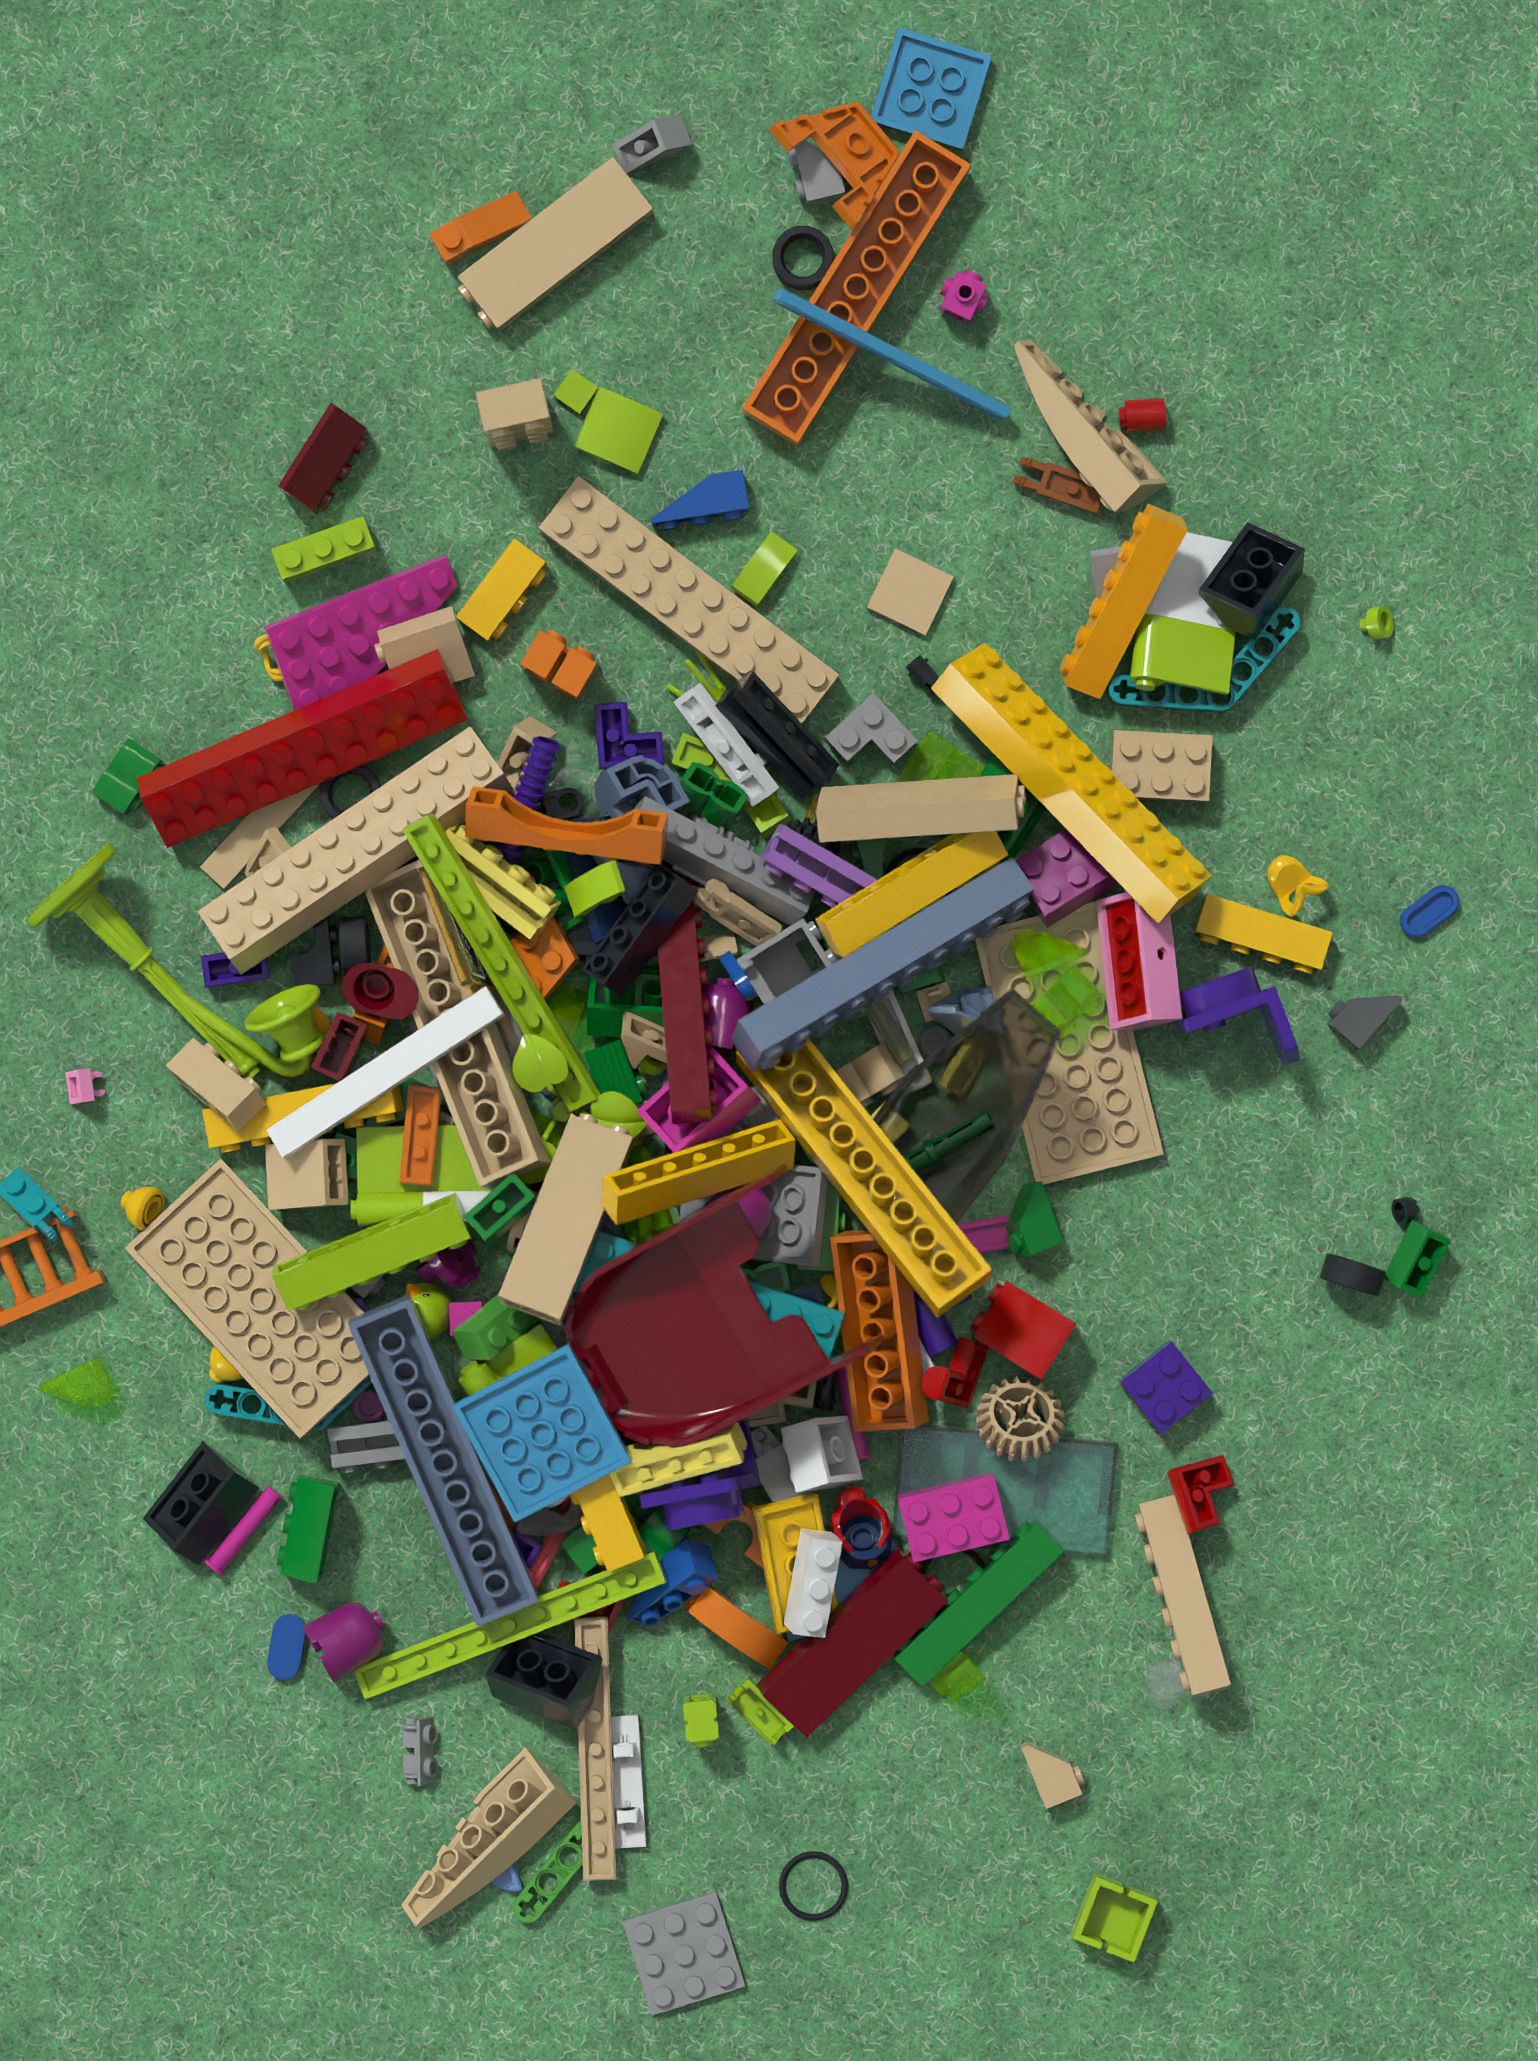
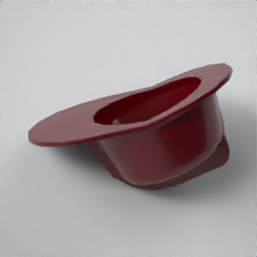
M381 963L358 964L345 974L342 982V991L347 1003L355 1010L389 1019H402L409 1016L416 1009L419 1001L418 988L414 980L407 973Z

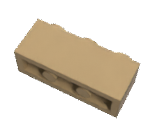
M192 1038L165 1066L182 1086L236 1131L240 1132L266 1105L259 1095L262 1091L261 1087L249 1076L245 1080L240 1077L241 1071L230 1060L227 1059L223 1063L219 1059L221 1055L209 1043L203 1046Z

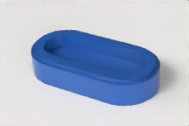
M1440 885L1431 889L1401 913L1399 922L1402 931L1406 935L1415 938L1429 933L1457 911L1459 907L1457 892L1446 885Z
M728 951L720 956L721 963L745 1001L749 1002L757 997L756 991L732 953Z
M296 1614L281 1616L273 1626L267 1667L271 1675L277 1679L286 1680L293 1677L301 1665L306 1637L303 1626L306 1624Z

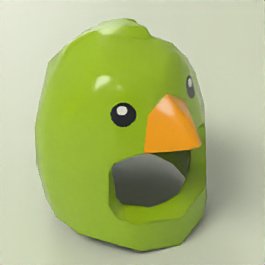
M434 1282L408 1283L403 1296L411 1293L430 1340H437L450 1327V1297L443 1288Z

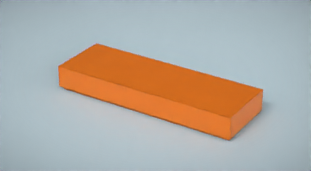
M408 1085L399 1183L433 1185L441 1087Z

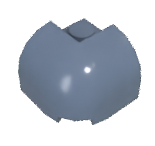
M643 755L631 757L606 769L595 782V796L598 807L603 816L609 813L611 818H616L630 812L645 796L676 813L690 802L668 765L665 764L663 766L653 759L644 758Z

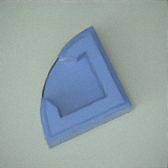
M515 1862L490 1882L496 1887L509 1892L523 1890Z

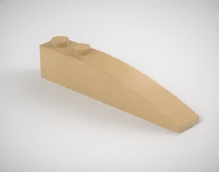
M1032 340L1017 341L1014 344L1025 379L1047 424L1073 464L1079 469L1081 479L1087 485L1096 489L1101 495L1100 501L1107 509L1114 512L1129 511L1168 484L1121 428L1114 431L1103 422V418L1107 414L1099 406L1093 407L1091 404L1083 402L1081 398L1084 392L1070 380L1065 378L1061 380L1059 378L1062 370Z
M526 1747L477 1795L473 1802L478 1806L470 1813L467 1819L461 1818L455 1827L459 1831L448 1846L443 1844L437 1853L438 1858L431 1871L425 1870L401 1906L417 1928L420 1929L450 1911L503 1873L531 1849L576 1804V1801L563 1783Z

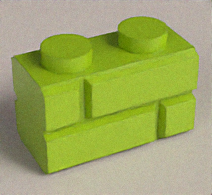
M713 1693L687 1696L683 1701L686 1740L693 1742L694 1747L712 1746L713 1741L719 1737L720 1732L717 1715V1697Z

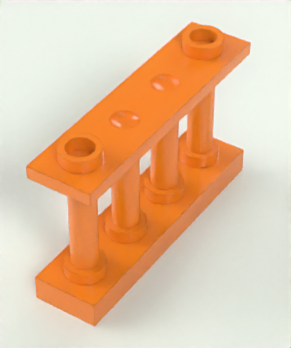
M66 1206L61 1208L70 1219L79 1216L77 1210L68 1212ZM56 1217L47 1225L51 1227L57 1226L76 1271L73 1274L75 1281L65 1285L62 1280L58 1281L38 1234L39 1232L33 1227L1 1240L0 1262L16 1299L13 1300L15 1306L3 1311L0 1305V1327L107 1282L102 1270L94 1272L92 1267L88 1268L72 1228L64 1227ZM25 1238L46 1284L43 1287L45 1293L33 1298L32 1293L27 1292L8 1247Z

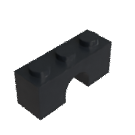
M328 915L312 926L316 934L313 948L304 954L291 955L294 987L305 984L317 986L336 985V977H341L339 957H333L332 945L338 944L336 925H330V917Z

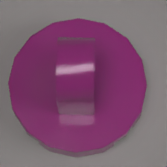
M467 1239L468 1242L459 1248L450 1249L448 1247L438 1251L436 1256L419 1264L415 1271L424 1283H428L439 1276L443 1282L452 1287L461 1288L475 1280L480 1272V1265L475 1267L473 1257L478 1255L471 1239Z

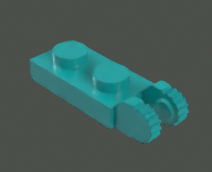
M19 1167L0 1183V1197L37 1232L41 1231L51 1242L54 1243L59 1238L57 1232L47 1225L53 1218L56 1217L68 1229L74 1224L60 1206Z

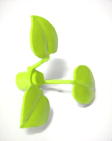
M531 1033L523 1035L512 1065L515 1081L527 1091L539 1092L547 1087L548 1091L554 1095L551 1105L553 1117L541 1137L550 1163L519 1177L524 1184L540 1183L545 1180L557 1150L553 1144L546 1142V1140L549 1138L558 1121L567 1122L571 1114L592 1116L598 1120L599 1125L610 1128L611 1125L622 1127L629 1131V1136L633 1138L645 1128L647 1122L637 1112L639 1108L629 1097L616 1091L600 1094L592 1102V1114H588L582 1107L570 1112L559 1092L552 1085L561 1083L566 1079L568 1075L566 1057L549 1040Z

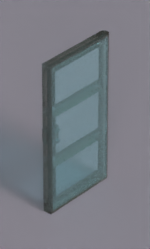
M926 1424L913 1429H901L892 1540L908 1541L899 1506L898 1494L993 1471L1010 1539L976 1548L996 1549L1002 1543L1007 1546L1015 1538L1013 1532L1024 1521L1027 1520L1031 1523L1036 1518L1062 1544L1064 1552L1061 1556L1107 1560L1118 1448L1117 1442L1060 1437L1059 1443L1056 1446H1052L1051 1452L1048 1455L1041 1452L1040 1458L1037 1461L1031 1455H1028L1027 1461L1023 1464L1020 1456H1015L1011 1462L1008 1459L1007 1453L997 1457V1447L987 1450V1439H980V1429Z

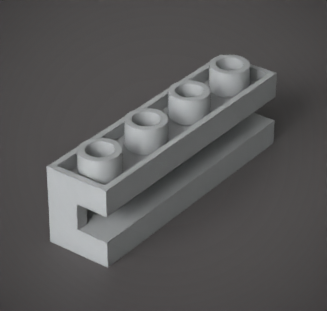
M389 1420L329 1427L327 1429L332 1453L330 1455L332 1468L340 1467L341 1473L360 1471L361 1464L369 1463L373 1464V1469L392 1467V1460L405 1459Z

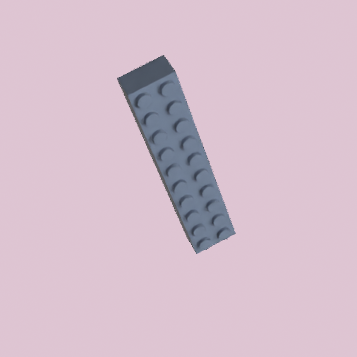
M1011 857L738 1020L732 1035V1043L752 1072L761 1067L764 1071L773 1067L780 1061L779 1056L787 1051L791 1054L798 1052L808 1044L807 1039L816 1034L819 1038L828 1034L835 1028L834 1023L842 1018L846 1021L853 1019L862 1012V1006L869 1002L875 1005L889 996L890 993L888 991L897 985L900 988L908 986L916 980L917 973L924 969L927 972L933 971L944 962L942 958L951 953L954 956L963 953L971 946L969 942L977 937L984 940L998 930L997 925L1004 921L1010 924L1019 919L1025 913L1023 911L1024 908L1030 904L1029 899L1034 891V887L1014 858Z
M411 1293L349 1319L348 1326L477 1627L539 1602L538 1590L488 1473L452 1407L457 1402Z

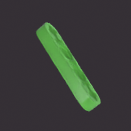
M581 1819L515 1899L513 1912L521 1922L531 1923L536 1921L583 1864L582 1847L570 1840L573 1835H575L577 1840L582 1837ZM566 1847H572L578 1852L579 1859L573 1865H566L560 1859V1852ZM544 1873H552L557 1877L558 1885L554 1890H544L540 1886L539 1879ZM533 1886L539 1895L548 1899L543 1903L541 1898H539L533 1907L536 1913L528 1912L526 1915H523L520 1902L522 1900L524 1902L531 1900L534 1893L530 1892L529 1889Z

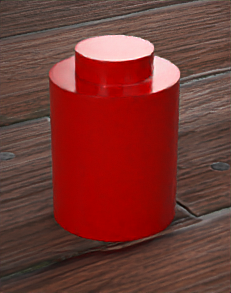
M1164 398L1124 400V407H1118L1119 427H1125L1126 433L1165 431L1166 411Z

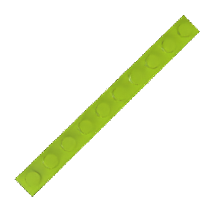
M431 812L402 829L403 833L523 1034L531 1033L549 1040L566 1057L568 1075L563 1082L554 1084L569 1111L572 1112L596 1100L600 1092L434 813Z
M657 1551L646 1554L645 1558L608 1572L605 1570L539 1596V1602L477 1627L476 1622H472L367 1663L354 1672L363 1697L366 1700L667 1583L668 1580Z

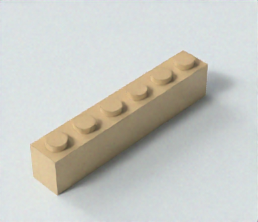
M1171 1495L1139 1504L1140 1513L1134 1514L1139 1533L1145 1532L1148 1545H1144L1143 1549L1148 1565L1154 1563L1157 1576L1152 1577L1156 1595H1163L1166 1608L1161 1609L1165 1627H1172L1175 1640H1171L1170 1645L1174 1659H1181L1184 1672L1179 1673L1183 1691H1190L1191 1697L1195 1698L1228 1689L1231 1683L1190 1538L1187 1535L1175 1496Z

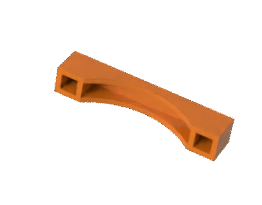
M476 786L472 787L466 802L465 837L475 838L480 841L503 842L514 846L525 845L539 847L544 850L574 852L578 855L589 854L614 860H632L643 864H661L667 846L668 813L634 809L622 816L606 821L570 822L536 812L517 801L505 790Z

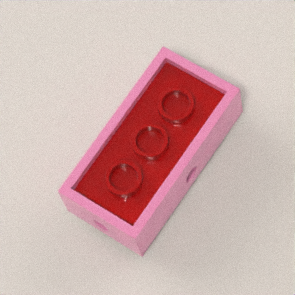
M1128 892L1096 900L1110 1030H1141L1181 1020V1001L1171 915L1157 923Z

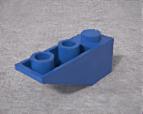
M743 470L709 475L652 517V527L659 526L660 531H667L679 528L678 523L691 521L692 526L710 524L712 517L724 516V521L744 518L743 513L749 512Z
M686 1539L666 1553L661 1559V1564L668 1582L641 1592L627 1614V1620L646 1627L655 1626L664 1617L674 1610L683 1607L684 1603L694 1596L703 1593L707 1587L716 1582L718 1577L710 1546Z

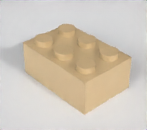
M1114 730L1111 739L1110 770L1126 788L1134 793L1138 800L1207 803L1210 795L1213 735Z

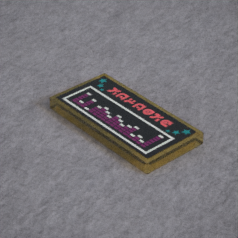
M424 866L418 868L461 987L477 992L486 986L492 995L497 993V988Z

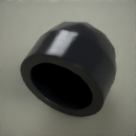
M1412 1197L1395 1199L1391 1206L1395 1221L1403 1225L1416 1220L1420 1213V1208L1416 1206L1418 1202Z

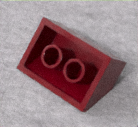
M330 403L278 487L285 495L315 514L318 513L320 508L325 511L335 496L331 492L337 481L343 483L351 472L352 466L349 465V462L356 453L360 456L370 441L366 437L369 432L368 429L340 408Z

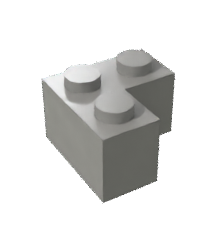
M874 693L825 737V741L846 763L872 742L888 761L894 765L918 742Z

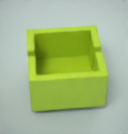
M1094 1872L1070 1932L1071 1936L1077 1941L1101 1949L1103 1944L1101 1939L1106 1940L1104 1945L1106 1952L1135 1962L1158 1900L1155 1895L1127 1885L1126 1890H1124L1122 1882Z

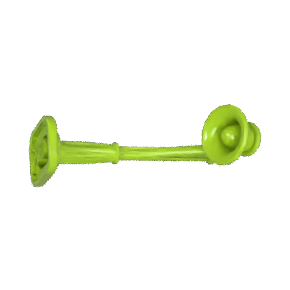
M109 842L62 882L25 919L32 928H35L49 916L57 919L65 912L72 913L74 911L98 937L130 965L131 971L138 969L195 1030L217 1050L225 1061L227 1059L230 1060L241 1071L239 1076L244 1080L248 1076L253 1078L260 1071V1068L256 1065L258 1063L263 1064L281 1076L295 1077L302 1075L310 1068L313 1053L321 1047L325 1039L322 1032L315 1030L312 1020V1009L321 995L317 985L305 984L284 990L258 1005L249 1013L244 1021L246 1030L255 1033L265 1032L273 1037L282 1048L280 1052L281 1058L188 995L152 957L154 949H148L123 917L97 891L98 882L105 875L104 866L116 853V849Z

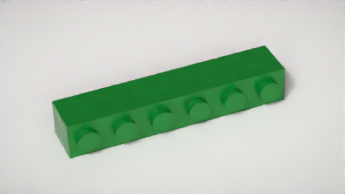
M1036 1518L1031 1523L1027 1520L1024 1521L1013 1532L1015 1538L1007 1546L1004 1543L1000 1544L989 1555L992 1560L983 1569L979 1565L972 1570L966 1577L968 1583L960 1591L956 1588L950 1591L945 1596L948 1602L894 1653L895 1660L921 1687L1064 1552L1062 1544Z

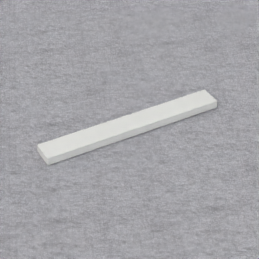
M485 986L266 1131L282 1158L286 1159L502 1018L505 1014L489 988Z

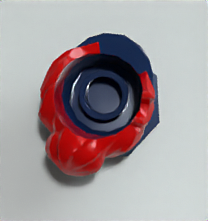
M848 1486L837 1495L836 1503L838 1506L831 1516L832 1532L842 1541L840 1559L851 1569H874L891 1554V1523L886 1511L877 1500L865 1498V1493L861 1488Z

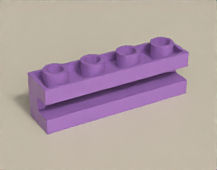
M782 824L778 825L760 856L762 860L767 862L764 867L765 869L781 878L784 873L795 878L794 886L808 894L811 893L812 889L823 895L821 901L832 908L877 881L874 877Z

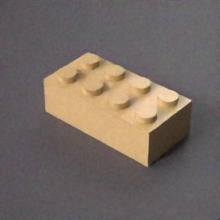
M541 378L475 392L484 433L491 448L497 447L498 451L511 450L517 447L516 442L529 440L530 444L543 443L549 440L548 435L554 434Z

